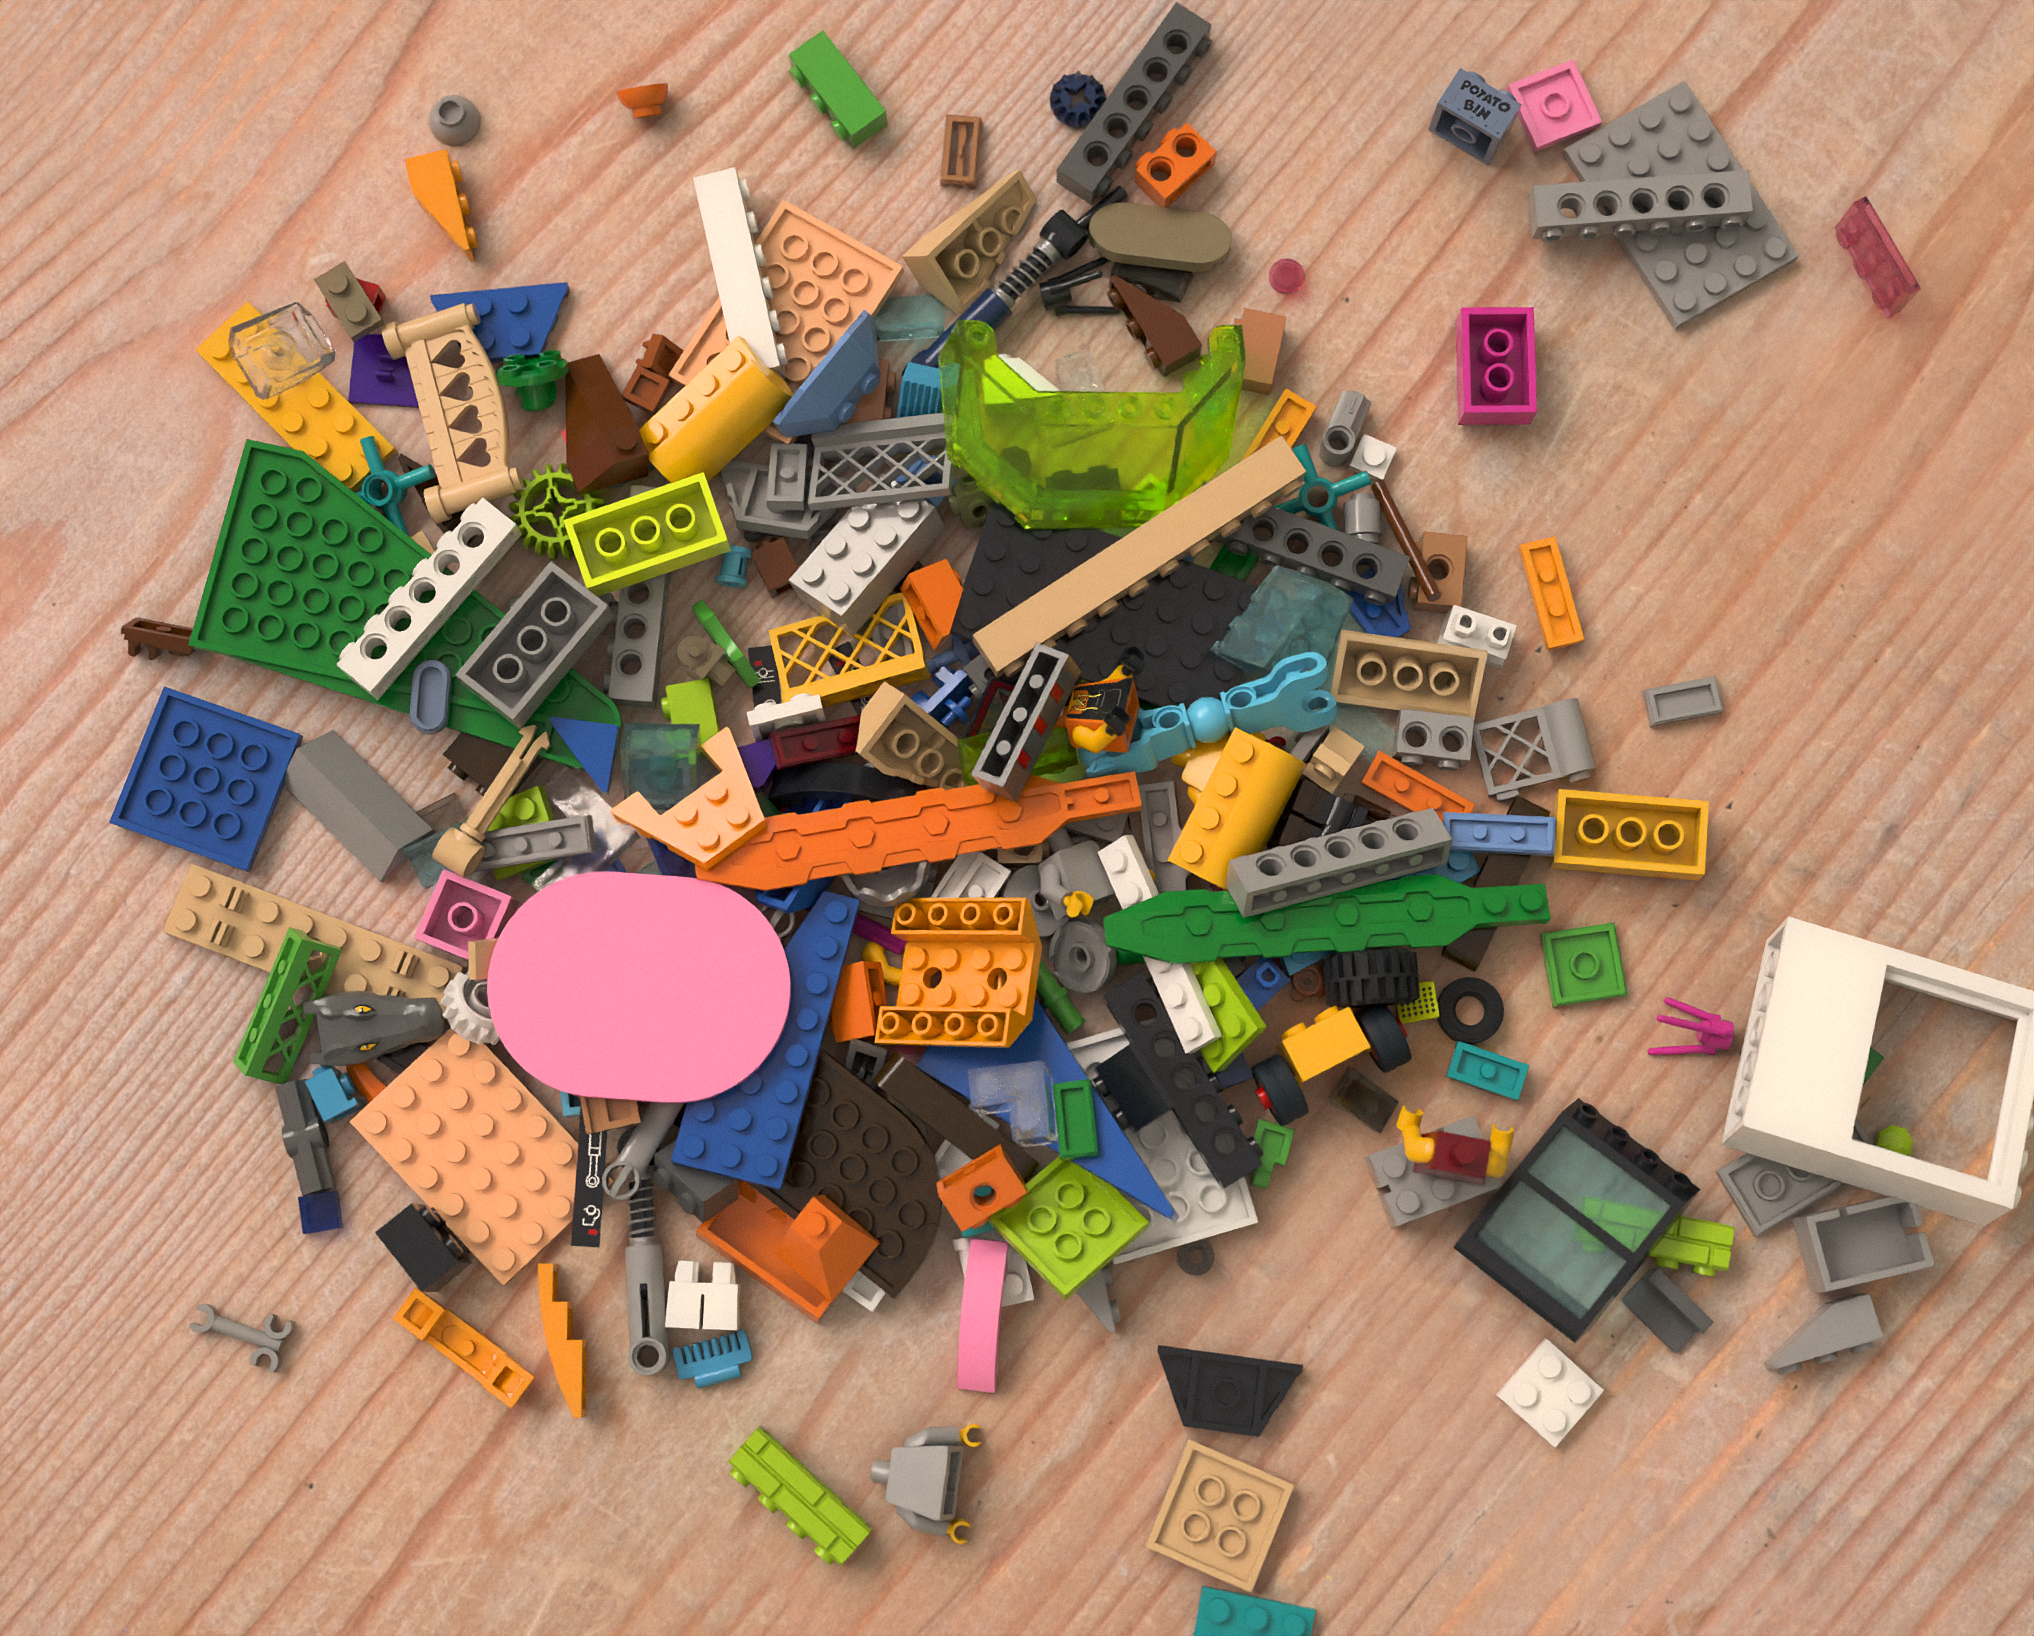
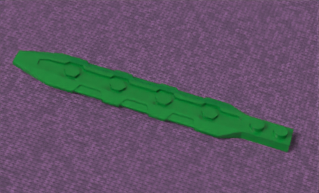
M1436 874L1401 877L1400 880L1381 881L1245 918L1240 913L1229 891L1209 892L1207 889L1167 891L1104 917L1103 925L1106 947L1171 964L1215 962L1216 958L1261 955L1263 958L1289 957L1291 953L1336 951L1339 954L1364 951L1366 948L1409 946L1411 949L1445 947L1474 928L1547 924L1551 917L1545 884L1471 888Z

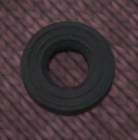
M1465 977L1453 981L1443 989L1437 1000L1439 1010L1437 1021L1439 1026L1448 1037L1456 1042L1461 1041L1466 1044L1481 1043L1492 1037L1503 1021L1504 1006L1498 991L1490 983L1479 978ZM1463 997H1475L1482 1003L1484 1015L1479 1023L1466 1025L1458 1019L1456 1005Z

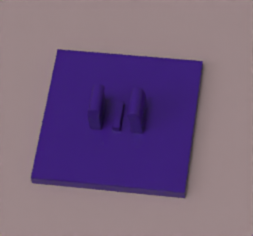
M367 334L354 342L348 402L352 404L419 408L406 356L394 360L390 356L381 334Z

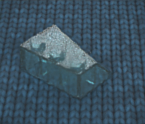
M1275 566L1251 596V604L1241 616H1236L1229 625L1230 631L1222 641H1216L1210 651L1258 679L1268 676L1274 666L1282 659L1306 652L1321 654L1328 666L1354 598L1326 581L1282 566ZM1315 668L1307 669L1304 672L1314 670Z

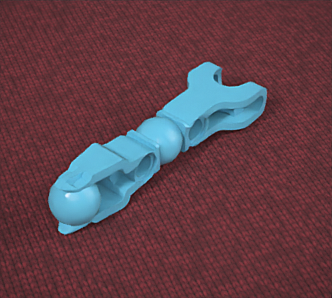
M1306 652L1282 659L1274 666L1271 673L1264 678L1235 686L1226 693L1224 691L1219 692L1221 700L1213 697H1201L1193 702L1187 710L1184 703L1179 704L1180 706L1171 705L1146 711L1139 707L1131 740H1140L1131 743L1128 752L1101 751L1099 753H1092L1078 748V757L1086 767L1088 777L1096 778L1113 773L1120 774L1132 771L1139 773L1153 770L1157 767L1158 761L1183 753L1190 747L1192 749L1197 748L1195 740L1203 743H1215L1223 738L1229 730L1232 734L1235 727L1248 734L1278 726L1287 727L1298 732H1307L1326 726L1337 717V703L1329 692L1325 690H1311L1322 686L1327 680V662L1317 652ZM1315 668L1314 670L1304 672L1307 669ZM1321 707L1324 708V709H1322V710H1320V711H1314V710L1317 709V708H1321Z

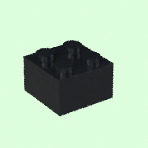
M411 1203L375 1233L421 1292H437L472 1264L466 1256L470 1253V1250L456 1235L452 1237L443 1227L446 1222L434 1207L429 1208L427 1205Z

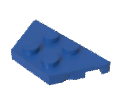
M562 282L430 295V300L437 312L462 303L467 305L474 303L481 323L475 325L473 332L483 346L491 363L504 362L503 359L510 355L523 354L526 359L539 357L540 353L545 352L548 336L555 328L559 318L558 312L564 298L568 297L570 290L568 283Z

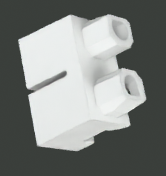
M1453 605L1445 615L1437 643L1487 650L1486 664L1501 669L1504 660L1507 658L1517 625Z
M678 1261L675 1281L669 1282L665 1327L740 1330L741 1284H736L735 1263L714 1262L713 1282L702 1283L699 1282V1261ZM704 1295H705V1299H704V1313H703V1298H704Z

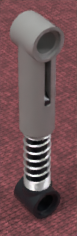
M635 1128L627 1130L618 1140L617 1150L619 1155ZM655 1155L641 1177V1185L638 1192L630 1197V1201L626 1203L630 1206V1211L627 1215L631 1216V1221L627 1225L631 1226L632 1231L628 1234L632 1237L629 1239L630 1245L625 1247L630 1333L628 1358L630 1366L635 1372L647 1376L662 1372L669 1364L671 1356L668 1346L667 1327H665L666 1300L662 1244L657 1243L658 1237L654 1236V1230L658 1228L654 1225L653 1219L657 1218L653 1215V1209L656 1206L652 1203V1199L656 1196L652 1194V1188L655 1185L651 1184V1178L654 1177ZM632 1170L626 1177L628 1181L625 1184L629 1185V1191L626 1193H629L636 1183V1176ZM645 1299H648L650 1337H647ZM647 1345L654 1346L659 1353V1360L653 1367H648L641 1361V1351Z

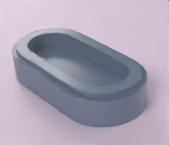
M427 660L419 664L413 673L410 720L419 732L427 735L441 732L449 721L452 676L448 668L437 660Z

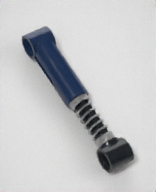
M1063 209L1055 213L1040 231L1039 236L1041 240L1033 246V252L1026 253L1027 258L1019 261L1020 266L1013 267V273H1007L1006 280L999 281V287L994 286L992 290L987 288L927 350L919 352L910 362L950 371L951 379L952 374L1012 314L1010 309L1016 305L1015 300L1018 297L1023 298L1022 293L1025 290L1030 291L1029 286L1032 283L1036 284V279L1039 276L1043 277L1042 273L1046 269L1050 270V264L1055 265L1059 259L1067 261L1078 253L1087 242L1090 234Z

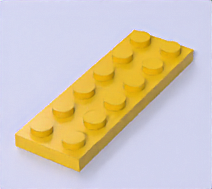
M248 301L195 349L293 449L305 452L353 492L363 484L366 477L371 475L359 441L360 439L374 436L383 464L397 452Z

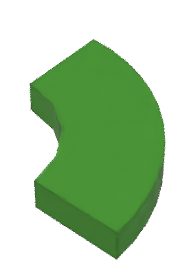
M700 600L692 606L693 613L713 642L726 650L723 654L724 657L736 669L735 672L744 684L752 688L761 682L744 654L705 602Z

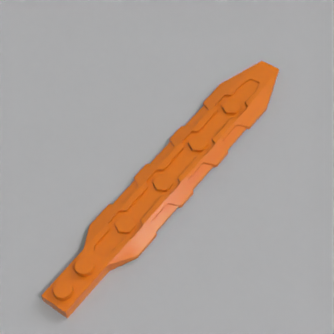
M1135 771L1067 783H1058L1030 774L1017 802L988 792L980 784L944 790L941 787L918 791L913 796L871 803L869 800L843 804L842 808L801 815L793 812L764 817L767 825L766 828L710 869L705 870L695 864L697 880L769 891L805 885L809 880L850 873L857 876L881 872L882 868L920 861L927 860L929 863L955 859L956 855L997 848H1002L1004 851L1039 845L1068 823L1141 811L1142 803Z

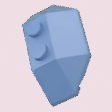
M866 310L860 313L787 402L785 408L775 417L773 423L782 436L789 438L836 430L842 422L846 423L851 419L856 411V405L862 397L869 395L876 388L881 375L876 326L870 313Z

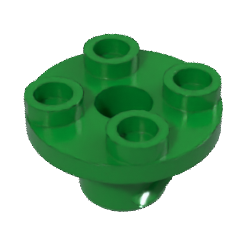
M549 350L540 353L539 357L526 359L523 354H515L503 359L504 365L496 370V377L500 385L517 387L514 395L520 399L522 409L538 412L550 408L555 403L557 386L554 380L563 377L569 370L567 361L561 358L560 351Z

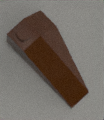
M600 354L567 362L569 370L565 375L566 464L578 496L648 476L649 453L637 424Z

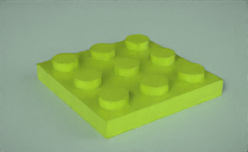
M1060 1155L1025 1184L1027 1193L1023 1195L1021 1202L1010 1209L1001 1208L993 1213L988 1221L1065 1301L1149 1228V1221L1112 1185L1070 1160L1062 1161Z

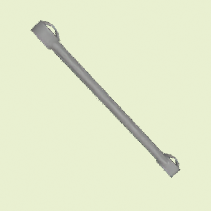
M764 905L760 912L765 915L772 908ZM776 910L769 923L773 929H775L784 912ZM793 913L789 914L790 924L786 931L777 934L780 942L793 931L795 925ZM651 1102L642 1116L643 1123L637 1124L615 1163L609 1165L604 1171L602 1186L609 1196L616 1199H628L638 1192L643 1173L685 1103ZM619 1166H624L610 1190L608 1186L610 1174ZM632 1170L636 1176L634 1188L629 1193H626V1195H617L623 1182Z

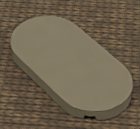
M1124 202L1109 204L1099 209L1093 215L1089 226L1090 244L1094 249L1096 246L1101 251V256L1118 263L1203 272L1214 269L1215 264L1219 262L1222 264L1227 260L1232 243V236L1228 226L1218 217L1201 211Z

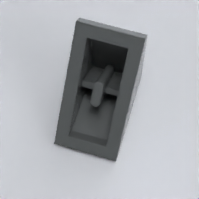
M852 1038L844 1066L878 1091L879 1087L872 1080L887 1062L890 1053L886 1049Z

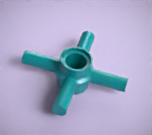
M374 436L362 438L359 441L371 475L364 480L362 491L355 494L368 504L384 509L387 519L409 536L398 505L405 500L407 488L435 478V470L431 464L403 475L385 470ZM384 481L389 488L386 498L381 493V486Z
M1306 443L1292 448L1294 454L1306 470L1304 476L1305 483L1300 488L1297 498L1273 507L1292 514L1304 510L1307 514L1318 517L1320 524L1338 530L1331 511L1336 506L1339 496L1372 484L1367 470L1332 484L1329 480L1318 477ZM1317 486L1325 488L1329 494L1328 502L1320 508L1311 506L1307 500L1308 492Z

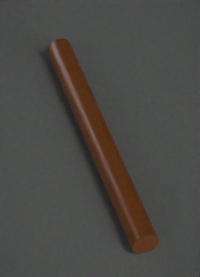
M1376 481L1372 484L1371 489L1376 499L1380 501V507L1404 554L1410 556L1409 564L1427 600L1434 602L1441 597V593L1384 481Z

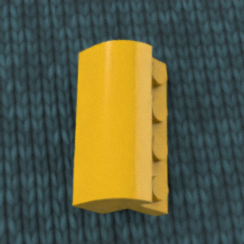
M738 336L643 425L639 432L646 449L650 453V462L671 483L704 472L707 482H709L773 422L775 417L785 408V405L794 393L780 374L764 366L748 342Z
M1235 727L1168 861L1228 891L1226 878L1229 860L1243 855L1263 852L1307 764L1276 746Z

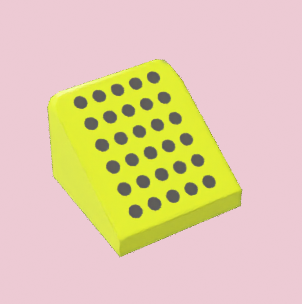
M1433 981L1419 983L1420 998L1416 1001L1396 1005L1398 1018L1402 1024L1439 1018Z

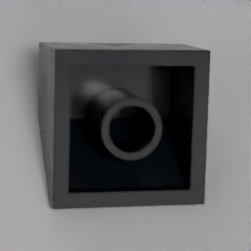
M1135 1041L1094 1069L1097 1077L1092 1079L1103 1098L1109 1095L1117 1106V1109L1112 1112L1123 1130L1130 1127L1135 1134L1176 1106Z

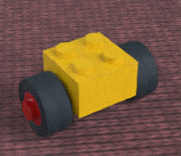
M1384 1003L1372 1004L1368 1008L1356 1012L1354 1015L1349 1007L1340 1011L1335 1005L1313 1018L1316 1024L1306 1028L1304 1022L1285 1031L1280 1035L1283 1041L1276 1046L1279 1054L1273 1055L1251 1068L1253 1078L1258 1087L1255 1090L1256 1096L1263 1109H1269L1280 1126H1285L1309 1113L1306 1099L1301 1090L1302 1083L1363 1051L1369 1053L1376 1066L1383 1073L1390 1072L1412 1059L1406 1037H1408L1407 1032L1398 1017L1395 1018Z

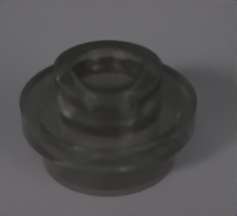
M1204 1239L1180 1245L1178 1248L1177 1262L1180 1268L1187 1274L1202 1275L1209 1271L1214 1263V1250ZM1193 1249H1197L1202 1253V1260L1198 1264H1193L1189 1261L1188 1255Z

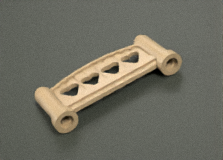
M462 303L402 324L394 321L381 326L383 340L390 356L394 360L405 356L407 358L439 485L424 489L427 509L436 524L452 519V514L466 510L473 503L477 504L482 497L490 502L518 493V489L524 488L523 478L518 467H509V427L505 401L492 363L473 332L475 325L481 323L474 303L468 305ZM452 343H461L459 354L465 358V363L462 367L455 369L435 364L437 359ZM461 375H469L470 382L468 387L473 389L474 392L470 400L461 401L443 396ZM469 408H478L479 413L476 419L482 423V429L479 433L470 434L451 429ZM480 440L487 442L485 452L491 456L489 465L479 467L460 462L476 442Z

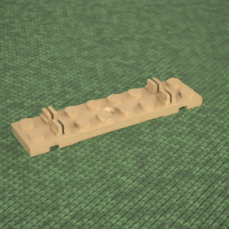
M192 863L162 931L264 971L271 972L289 927L299 929L313 940L338 946L342 950L324 992L325 994L332 995L346 991H370L378 995H394L405 997V999L435 997L443 1010V1014L446 1007L441 1005V1000L445 995L443 993L445 988L458 972L464 974L466 967ZM321 952L317 957L310 955L307 962L309 971L312 972L323 966L327 954Z

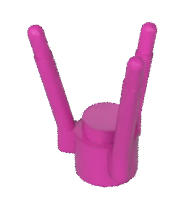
M1666 997L1664 1002L1667 1005L1703 1020L1697 1023L1658 1015L1657 1021L1697 1031L1696 1039L1698 1042H1702V1045L1649 1048L1647 1052L1649 1055L1697 1053L1715 1055L1717 1049L1727 1051L1730 1048L1734 1025L1733 1022L1721 1020L1720 1015L1707 1013L1683 1002Z

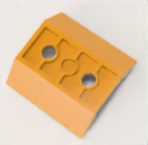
M911 898L895 906L891 934L907 941V944H905L897 1005L880 1006L874 1043L880 1045L1009 1048L1033 1017L1042 944L1030 900L1027 898ZM941 971L942 980L940 984L935 988H931V977L936 972ZM1006 972L1007 981L1005 985L996 990L994 983L996 976L999 973Z

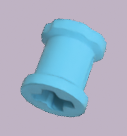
M730 545L732 551L723 553L720 575L716 576L715 582L726 587L747 588L748 582L745 580L747 561L749 558H752L750 553L752 550Z

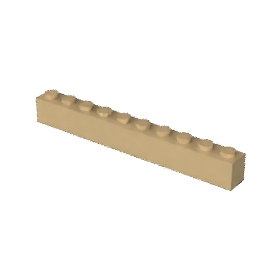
M1281 435L974 633V645L997 678L1003 674H1006L1007 677L1015 675L1025 667L1024 661L1030 657L1036 643L1054 649L1057 646L1055 642L1057 639L1065 634L1073 637L1088 626L1086 622L1088 619L1096 614H1099L1100 617L1106 616L1119 606L1117 601L1128 593L1131 597H1134L1149 587L1148 580L1158 574L1163 578L1174 572L1180 566L1178 561L1189 554L1194 558L1206 551L1211 546L1209 541L1221 534L1225 538L1237 531L1242 526L1240 521L1250 514L1256 518L1272 507L1270 501L1281 494L1284 498L1293 495L1303 486L1301 481H1303L1306 474L1305 468Z

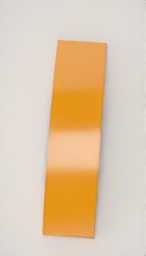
M416 1287L392 1318L421 1341L429 1343L482 1383L483 1388L511 1409L514 1408L535 1379L531 1372L492 1340Z

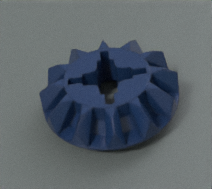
M1080 71L1070 75L1064 74L1053 85L1050 95V106L1055 117L1063 124L1077 128L1088 126L1106 101L1103 84H1100L1093 74L1088 76ZM1085 89L1084 100L1086 103L1079 102L1071 110L1072 97L1069 94L1077 95Z

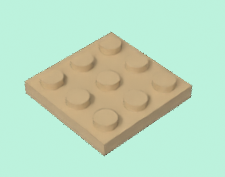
M1188 1439L1145 1547L1251 1593L1295 1485Z

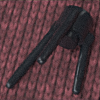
M1101 257L1065 274L1049 278L1046 282L1039 283L1045 311L1054 309L1056 317L1065 314H1117L1119 310H1115L1114 307L1066 306L1067 302L1073 301L1070 288L1101 278L1103 273L1102 271H1096L1083 276L1080 275L1100 267L1110 260Z

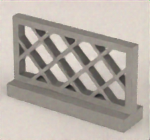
M952 412L841 424L834 431L815 433L811 436L815 446L808 506L811 511L949 496L952 494L956 447L961 444V433ZM945 448L935 459L926 454L931 449ZM911 452L900 463L891 458L896 453ZM876 456L865 467L856 462L861 457ZM919 459L928 464L916 475L907 470ZM841 460L830 471L823 467L825 461ZM886 462L893 469L879 480L872 473ZM851 466L857 473L846 483H843L837 477ZM935 471L943 475L942 483L926 485L924 483ZM900 475L909 480L901 488L891 489L888 487ZM865 479L874 484L865 492L856 493L853 491ZM831 482L839 488L830 496L820 497V492Z

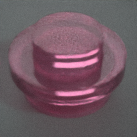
M1293 259L1278 260L1270 269V285L1281 294L1295 293L1304 283V269Z

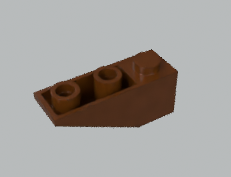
M1116 275L1110 277V291L1107 292L1108 298L1115 310L1122 309L1128 319L1125 324L1130 335L1135 341L1140 339L1146 348L1144 356L1153 370L1159 369L1162 376L1166 377L1201 356L1203 345L1184 315Z

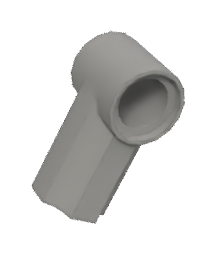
M1342 391L1319 445V456L1327 465L1341 466L1349 459L1372 403L1365 395L1355 391ZM1338 440L1343 443L1345 449L1334 450L1328 442Z

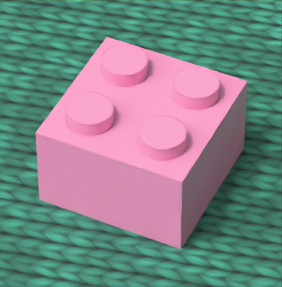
M443 869L413 938L469 961L468 941L499 938L502 930L514 915L519 902L512 896L470 879H464L455 873Z

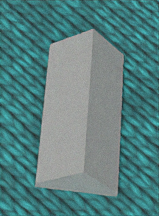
M334 730L296 749L286 769L284 786L380 882H383L435 831Z

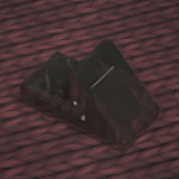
M1351 1066L1346 1068L1329 1097V1103L1332 1106L1349 1113L1368 1128L1378 1133L1382 1132L1399 1101Z

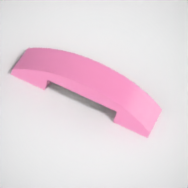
M971 1238L960 1320L957 1370L958 1389L996 1392L999 1360L997 1351L1003 1285L1006 1280L1009 1243L1007 1241Z

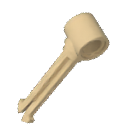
M536 725L521 728L519 733L523 735V738L467 822L461 825L459 828L461 831L456 828H450L444 833L434 849L432 858L464 879L468 878L476 870L484 856L485 847L480 843L484 840L485 833L541 749L544 748L548 751L551 747L548 733L545 731L533 742L524 758L521 759L533 741L537 730Z

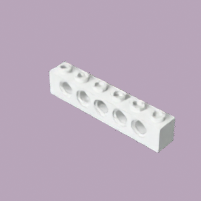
M483 497L477 504L469 505L461 516V523L453 532L448 531L440 538L436 546L438 549L429 559L425 558L417 564L413 570L412 579L405 587L400 586L391 594L388 600L389 605L380 615L375 614L368 620L364 627V634L356 643L351 642L342 650L339 656L340 661L336 665L345 675L378 700L522 535L516 523ZM472 536H484L480 546L475 548L467 547V542ZM456 562L460 564V568L455 574L450 576L443 574L445 566L449 563ZM424 591H436V595L431 602H419V597ZM406 617L411 618V625L408 629L395 631V625L398 620ZM380 645L387 646L386 654L382 658L371 659V652L375 647Z

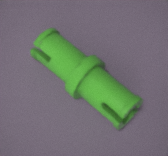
M1044 961L1040 962L1036 991L1043 1000L1041 1004L1044 1009H1050L1067 1035L1086 1022V1020L1080 1015L1066 995L1069 993L1066 987L1061 988L1045 966Z

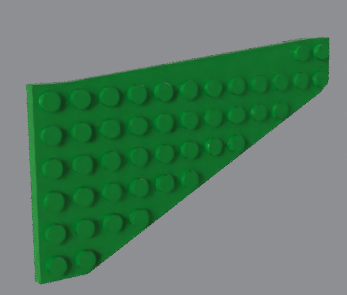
M246 439L188 645L195 650L228 656L409 716L413 673L422 662L437 660L448 668L452 676L449 721L446 728L514 750L523 738L517 727L465 688L455 675L506 615L475 589L378 700L342 672L336 665L340 661L339 656L342 650L349 643L357 642L364 634V627L368 620L375 614L380 615L389 605L388 600L391 594L398 587H405L412 579V573L417 564L425 558L429 559L432 555L305 452ZM446 566L443 570L444 575L450 576L455 574ZM424 591L419 597V602H431L436 595V591ZM406 617L398 620L395 625V631L408 629L411 625V618ZM380 645L375 647L371 652V659L382 658L386 654L387 646ZM573 668L568 671L523 725V727L537 726L533 741L525 753H527L533 742L546 731L551 747L548 751L542 748L537 757L585 772L587 771L551 725L550 716L618 725L620 730L616 754L623 730L622 718L614 702Z

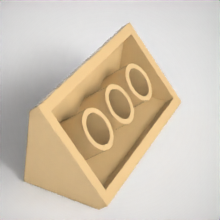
M1341 630L1333 652L1329 693L1336 702L1399 711L1401 709L1475 717L1488 651Z

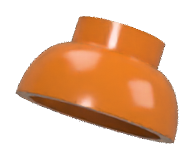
M668 83L617 91L622 105L632 110L634 119L661 114L660 105L666 101Z

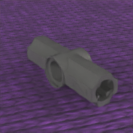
M309 1079L295 1080L275 1087L285 1125L282 1127L283 1142L287 1154L291 1159L293 1158L302 1196L317 1194L336 1187L327 1153V1148H329L328 1133L323 1119L318 1116L315 1102L306 1086L305 1081Z

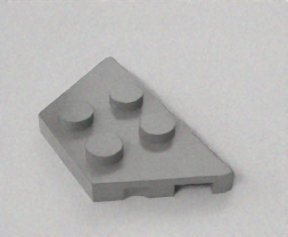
M731 460L720 470L737 529L808 540L839 509L810 510L808 497L812 472L807 471L803 511L767 510L769 465ZM840 476L837 477L843 483H846L850 479ZM831 482L820 492V497L830 496L839 488Z

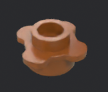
M1315 962L1288 977L1293 987L1291 997L1295 1001L1302 1002L1306 997L1316 996L1321 998L1325 995V984L1321 974L1323 968L1320 963ZM1305 978H1308L1310 980L1309 985H1305L1303 983V980Z

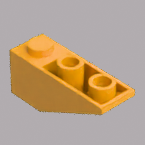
M447 149L405 159L411 190L418 204L470 262L476 261L473 248L479 247L474 227H468L465 215L471 214V209L466 193L460 194L458 182L463 181V175L459 161H452Z

